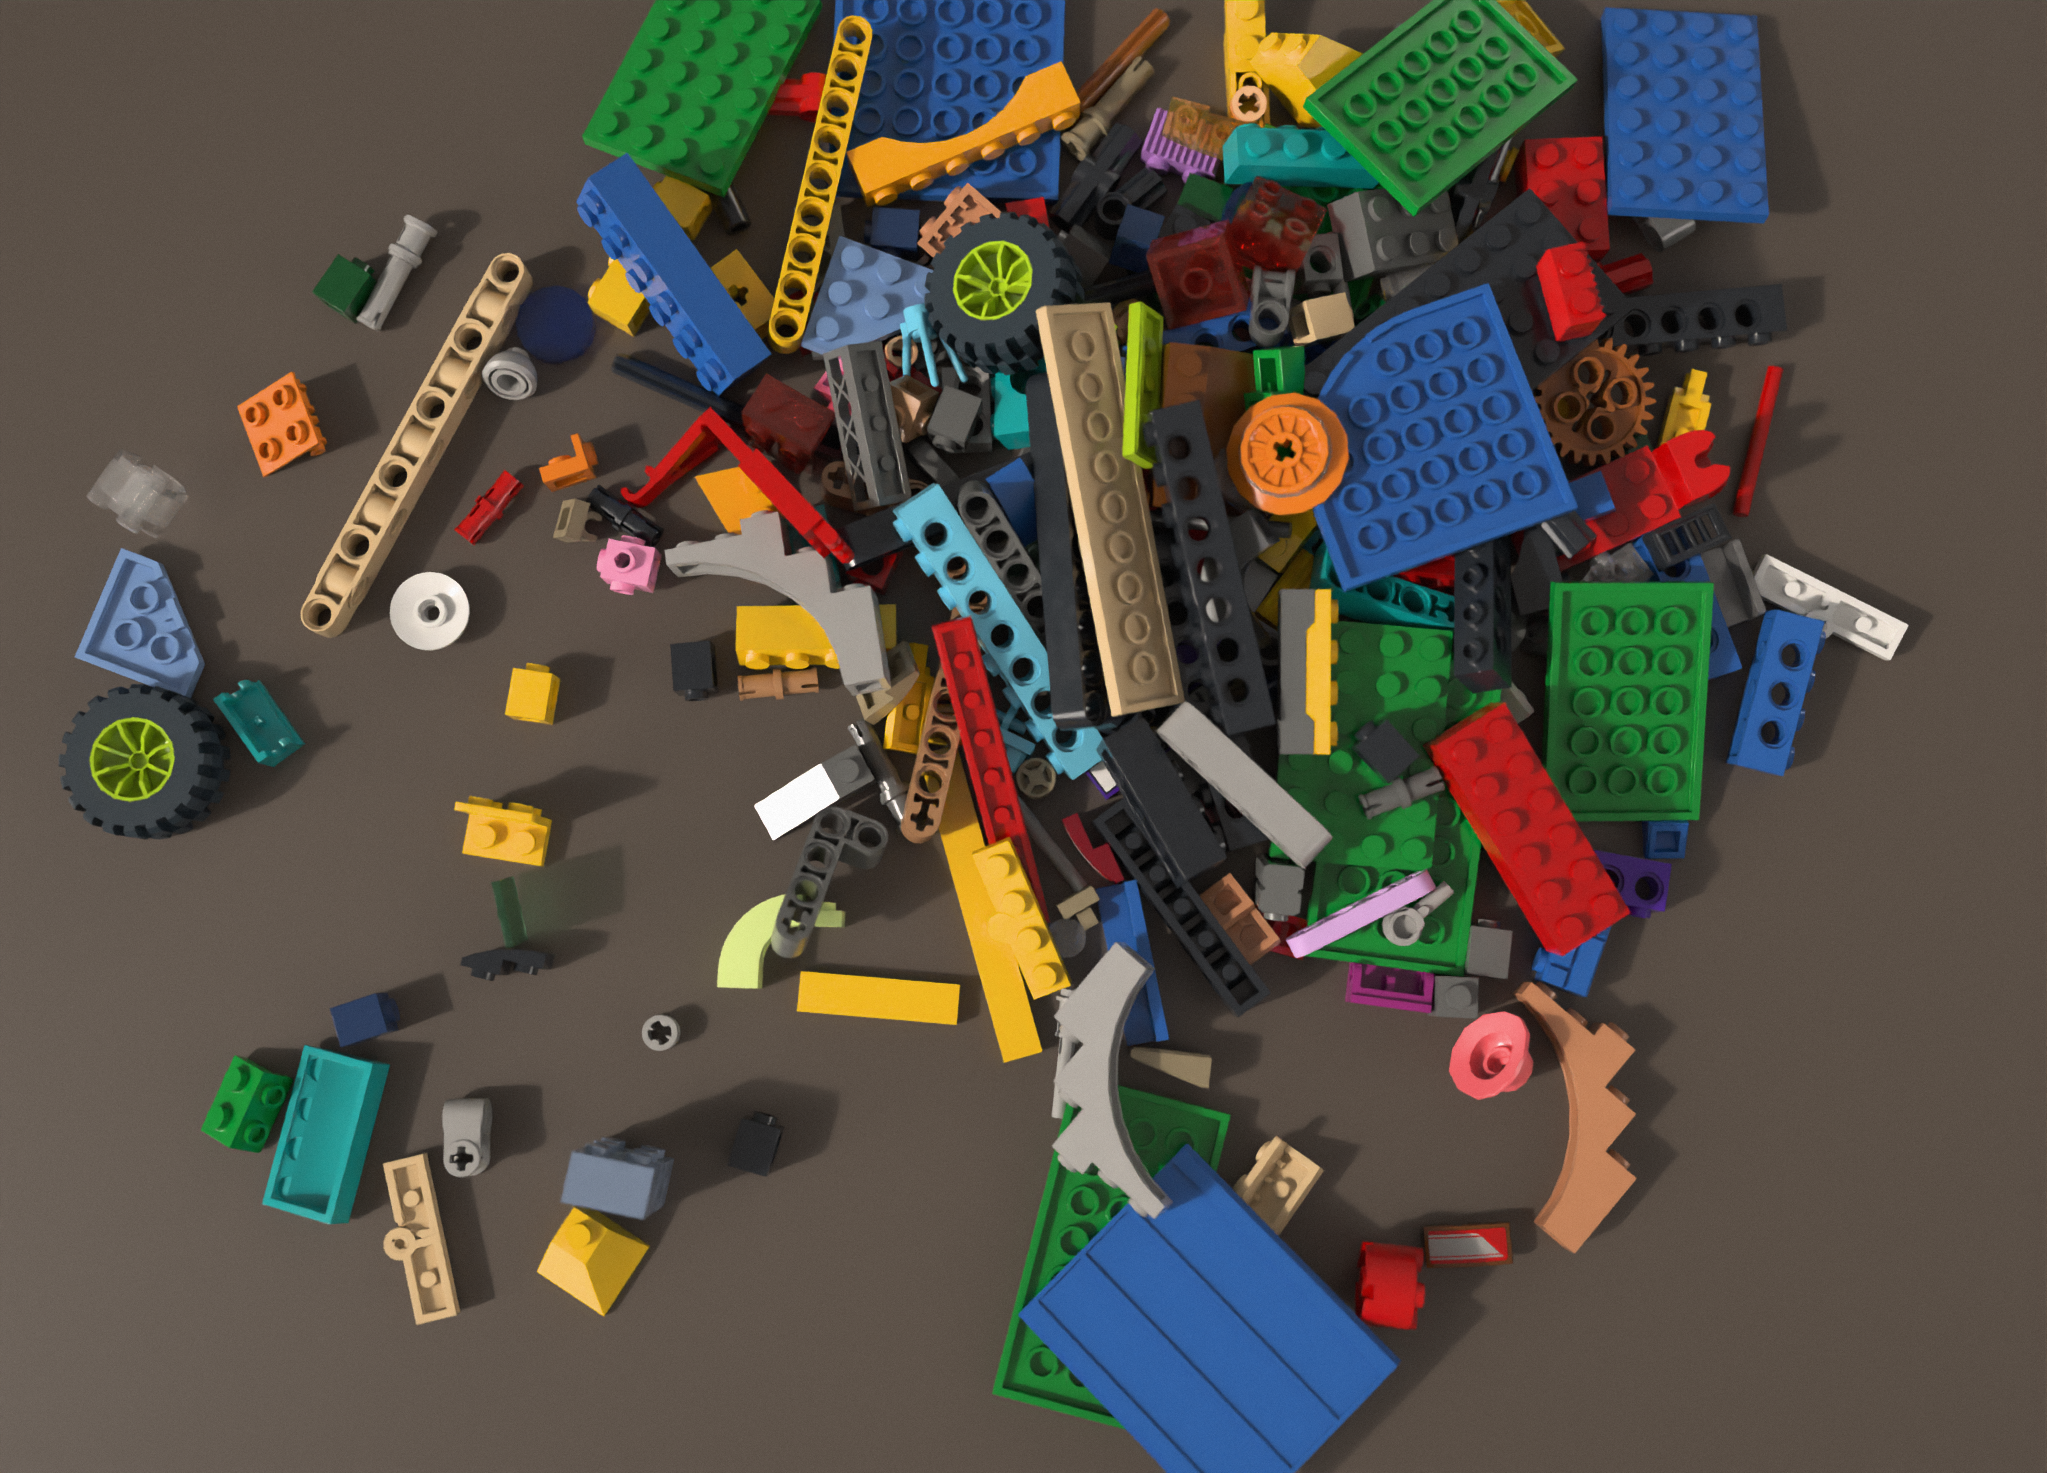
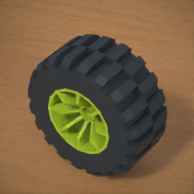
M1001 212L1000 218H996L993 213L979 217L980 222L974 225L970 221L961 226L962 232L956 237L950 235L943 243L945 246L943 252L935 254L931 265L934 267L933 273L928 272L925 281V287L930 291V293H926L924 296L925 308L930 313L928 319L933 329L965 363L973 368L979 367L985 373L996 374L1000 369L1004 375L1017 374L1019 367H1024L1027 371L1038 367L1037 361L1044 357L1036 310L1044 306L1083 304L1084 289L1080 285L1083 278L1080 269L1075 264V259L1044 223L1040 224L1036 218L1026 214L1020 215V218L1015 212Z
M132 684L129 689L119 686L108 690L109 698L97 695L88 702L90 710L87 713L78 711L71 720L76 726L72 733L65 731L61 743L67 744L66 754H59L58 767L66 769V775L60 777L63 790L73 792L68 801L74 810L84 812L83 819L92 826L102 827L104 832L145 840L148 838L157 840L171 838L173 833L183 834L193 829L192 820L203 822L211 814V811L207 808L211 802L219 804L224 795L223 792L218 790L221 781L228 782L230 770L224 769V760L231 759L230 747L223 746L220 743L221 740L225 739L226 735L222 726L212 723L215 716L207 708L198 706L197 701L158 686L151 687L145 684Z

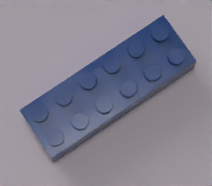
M624 154L588 177L576 201L579 205L577 210L586 225L595 227L602 237L601 243L611 259H618L626 270L625 276L629 285L635 292H642L650 303L649 310L653 318L659 325H665L674 337L673 344L682 357L686 359L689 357L697 368V377L704 388L708 391L713 390L716 396H720L752 374L771 355V352L629 154Z

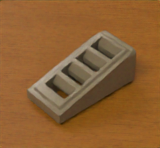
M1134 1045L1129 1047L1128 1055L1135 1061L1201 1088H1209L1212 1062L1210 1055Z

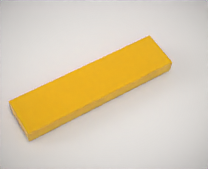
M801 971L797 1011L957 1025L960 985Z

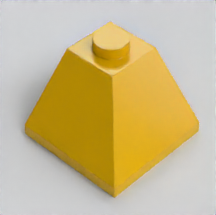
M576 1205L551 1241L537 1272L602 1316H605L650 1245L597 1210Z

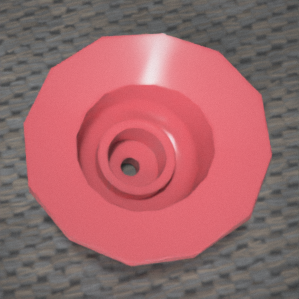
M1507 1012L1482 1015L1464 1028L1452 1049L1449 1073L1461 1092L1479 1100L1496 1096L1500 1092L1515 1091L1527 1082L1532 1073L1533 1060L1528 1052L1530 1033L1524 1019Z

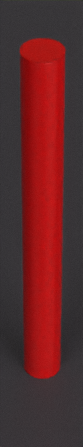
M1778 366L1767 367L1732 513L1738 517L1749 516L1783 374V368Z

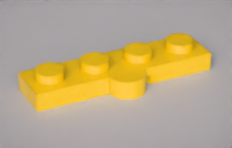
M1008 837L973 851L972 858L995 909L988 920V934L996 942L1010 943L1033 999L1035 1000L1071 986V978L1011 838Z

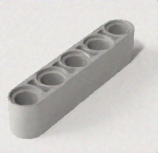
M1184 701L1157 730L1159 736L1300 867L1305 869L1332 840L1331 834L1190 703Z

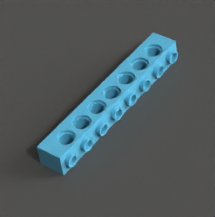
M931 484L895 508L893 512L898 519L893 522V525L906 543L912 540L920 553L915 558L925 574L929 577L934 573L942 585L937 592L948 609L952 610L956 607L962 617L971 615L977 640L986 653L982 656L984 665L993 677L1000 674L1007 685L1002 690L1005 697L1015 710L1021 707L1029 720L1024 725L1037 743L1043 740L1050 753L1045 755V757L1052 765L1056 774L1060 775L1064 772L1066 776L1074 780L1102 761L1096 749L1103 738L1097 729L1073 730L1072 736L1067 742L1057 743L1055 735L1058 727L1053 720L1051 703L1043 711L1035 709L1034 700L1037 694L1042 691H1049L1050 693L1047 651L939 484ZM933 522H938L944 530L943 539L936 545L928 544L924 536L926 527ZM960 556L966 565L965 572L961 577L952 579L947 573V564L952 558ZM982 590L987 596V605L982 611L973 612L969 607V598L974 592ZM1005 624L1009 631L1007 641L1002 645H994L991 641L993 628L997 625ZM1020 658H1027L1030 662L1028 674L1023 678H1015L1012 671L1014 663Z

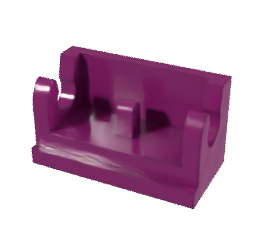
M1349 962L1345 1002L1431 1013L1434 973Z

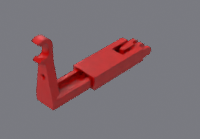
M711 407L692 424L655 469L648 465L645 466V473L650 477V480L641 490L634 494L629 488H621V494L628 502L634 504L637 508H643L650 504L669 485L718 451L717 446L722 443L740 461L738 467L824 559L831 552L842 563H849L854 558L852 549L757 448L752 451Z

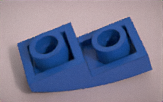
M1018 458L986 478L992 494L1026 547L1038 539L1034 480L1021 458Z

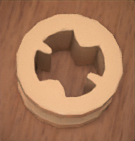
M1248 85L1240 88L1234 94L1230 103L1232 116L1242 124L1255 123L1266 110V96L1256 86ZM1252 95L1258 101L1254 105V107H1259L1258 112L1255 114L1252 111H1248L1246 114H1243L1239 110L1242 103H1238V100L1241 96L1244 99H1248Z

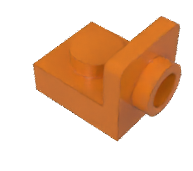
M579 433L570 435L576 452L575 457L571 458L569 455L558 456L548 462L549 465L539 468L543 483L551 492L596 478L593 466L599 463L592 442L585 443Z

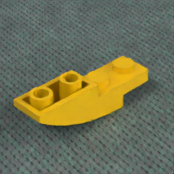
M1224 0V54L1230 135L1236 127L1243 125L1235 120L1231 114V100L1240 88L1248 85L1261 89L1267 100L1264 114L1254 124L1260 125L1261 128L1266 123L1270 124L1269 87L1249 63L1257 53L1261 41L1266 38L1265 0ZM1252 95L1248 99H1244L1241 96L1238 100V103H1242L1239 110L1243 114H1246L1248 111L1256 114L1259 107H1254V105L1258 101Z

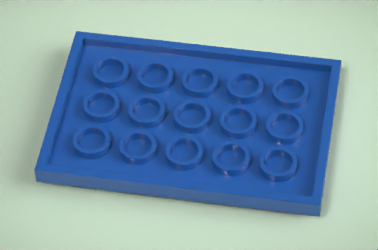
M1605 7L1601 16L1608 215L1764 224L1769 216L1757 16Z

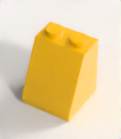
M1271 33L1261 41L1257 53L1249 63L1300 127L1319 128L1322 126L1303 108L1306 98L1363 53L1322 35Z

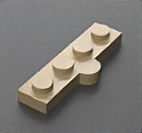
M424 1153L384 1163L383 1167L394 1220L398 1223V1227L386 1235L384 1250L391 1259L403 1260L416 1325L455 1316L461 1312L428 1155Z

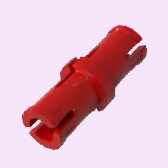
M504 470L483 497L479 495L475 499L477 504L454 530L475 546L488 527L496 519L500 521L504 516L503 510L514 496L523 489L524 485Z

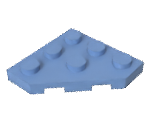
M839 236L802 339L801 347L823 355V353L845 345L883 341L901 333L900 324L905 322L904 309L925 303L924 296L926 293H930L925 287L926 276L928 272L933 273V270Z
M121 548L75 658L146 685L158 686L191 698L205 663L164 564Z

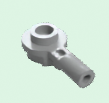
M1443 881L1412 908L1402 906L1385 915L1382 922L1385 937L1395 945L1408 946L1413 944L1422 934L1423 926H1425L1423 919L1452 896L1454 891Z

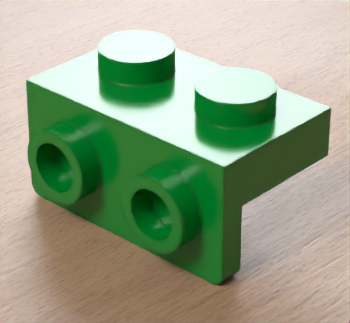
M234 1055L213 1104L207 1113L201 1131L228 1148L260 1153L293 1079L287 1075L270 1072L246 1057Z

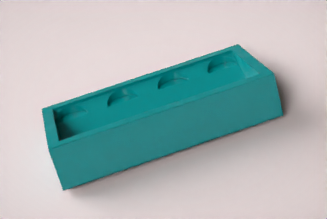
M304 1045L265 1190L263 1205L330 1225L349 1223L390 1064L325 1048Z

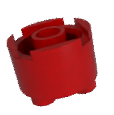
M1362 1242L1357 1268H1361L1359 1282L1355 1283V1314L1366 1326L1416 1330L1417 1308L1423 1307L1425 1295L1424 1283L1417 1282V1272H1421L1423 1265V1249L1405 1245Z

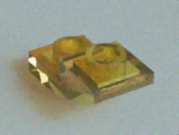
M1172 96L1162 136L1196 152L1223 160V145L1236 127L1247 124V122L1210 113V106Z

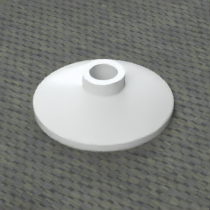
M425 572L408 578L398 587L390 604V620L396 634L405 643L420 650L433 651L451 645L462 635L469 621L470 606L465 591L455 580L441 573ZM433 607H438L440 610L439 617L435 620H429L428 611Z

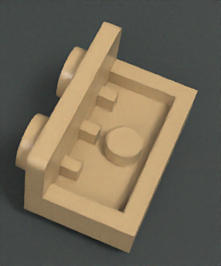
M1275 1136L1271 1142L1267 1141L1259 1149L1255 1158L1257 1163L1249 1175L1245 1174L1237 1181L1233 1190L1279 1236L1324 1170L1281 1138Z

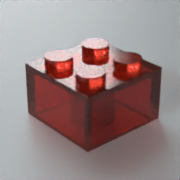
M1229 219L1152 240L1146 257L1169 330L1246 311L1250 290Z

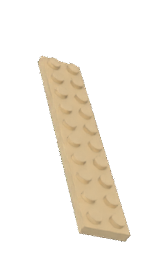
M1093 303L1044 306L1037 309L1036 314L1111 714L1116 716L1183 703L1185 699L1142 470L1139 465L1122 456L1126 384L1111 304Z

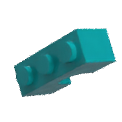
M1045 357L1037 361L1039 366L1027 371L1024 367H1019V372L1011 375H1004L999 369L995 377L991 379V392L995 399V413L991 414L990 427L993 436L1008 450L1030 447L1027 402L1024 389L1031 376L1047 372Z

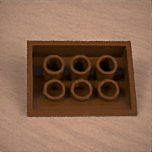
M1170 342L1162 346L1160 409L1200 400L1226 514L1240 516L1256 507L1238 493L1228 473L1226 448L1234 425L1245 413L1244 393L1256 391L1253 354L1210 346ZM1172 438L1168 443V452L1173 458L1183 460L1187 457L1189 448L1183 439ZM1149 468L1146 493L1148 507L1162 508L1161 505L1167 503L1164 486L1157 488L1153 470ZM1182 478L1179 481L1177 487L1179 495L1185 500H1194L1198 494L1196 482L1190 478Z

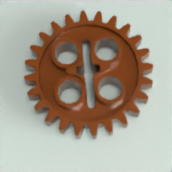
M1610 337L1603 339L1600 344H1598V339L1534 390L1536 392L1535 401L1553 445H1556L1555 451L1557 456L1562 458L1568 453V464H1578L1581 458L1584 466H1593L1596 458L1600 465L1608 464L1611 459L1610 454L1615 459L1623 458L1625 456L1623 446L1628 449L1638 446L1633 435L1642 436L1647 434V430L1640 424L1641 421L1654 418L1652 414L1645 411V406L1656 403V399L1645 397V391L1654 387V383H1643L1641 379L1649 371L1648 367L1636 369L1634 365L1640 356L1635 354L1627 358L1624 357L1627 349L1626 344L1619 345L1612 350L1613 340ZM1581 364L1585 365L1589 370L1590 378L1586 384L1580 381L1578 377V368ZM1606 370L1608 371L1609 375L1606 381L1601 383L1604 377V371ZM1614 384L1622 391V400L1619 404L1615 403L1611 397V389ZM1593 394L1589 401V399L1586 398V395ZM1561 398L1565 399L1570 406V412L1566 419L1558 412V403ZM1590 402L1595 405L1594 408L1587 409ZM1594 419H1597L1602 425L1603 432L1599 439L1591 432V424ZM1579 420L1576 427V432H1573L1572 426L1575 423V421Z

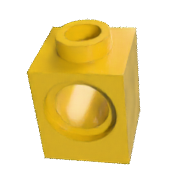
M526 663V669L513 668L505 715L515 720L553 725L560 678L549 673L550 667L540 664Z

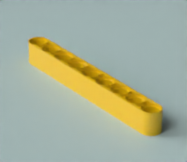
M851 15L845 17L840 22L836 33L769 320L768 342L775 351L781 354L795 352L800 347L804 336L872 40L871 25L860 16ZM853 36L859 38L862 43L853 45L848 43L845 38ZM848 72L854 79L849 81L842 80L836 74ZM838 107L846 114L837 117L830 114L828 109ZM823 143H831L838 150L833 153H827L819 146ZM822 179L829 184V187L817 189L811 184V181ZM807 215H814L821 220V224L809 226L802 218ZM805 251L812 256L813 260L808 263H801L793 255L796 252ZM789 288H797L804 293L805 297L800 300H792L785 295V291ZM783 324L789 325L795 329L796 334L789 338L783 337L777 333L776 328Z

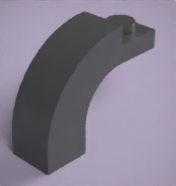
M1257 508L1246 511L1229 524L1244 591L1246 574L1252 562L1280 541L1261 510ZM1205 558L1201 579L1209 582L1216 576L1217 566L1213 560ZM1213 598L1208 602L1206 607L1208 617L1215 622L1224 618L1226 605L1221 599ZM1248 604L1260 652L1272 644L1273 641Z

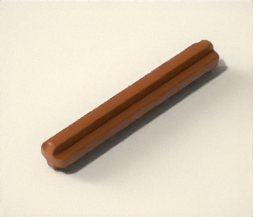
M1159 8L1154 9L1077 90L1076 94L1080 100V114L1084 109L1093 107L1129 68L1136 57H1141L1169 27L1170 18ZM1079 115V118L1076 119L1075 123L1068 128H1074L1075 125L1081 120V116Z

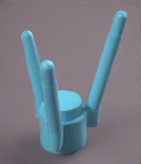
M925 303L913 305L904 309L905 322L900 324L903 337V376L908 375L911 377V337L913 336L914 342H922L931 385L937 387L939 380L930 341L937 337L936 331L928 319L930 313L925 308ZM941 339L961 382H967L968 377L958 355Z

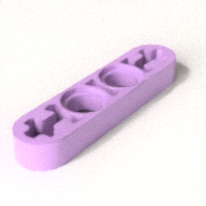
M1427 869L1414 872L1295 932L1286 941L1295 958L1305 956L1428 894L1436 886Z

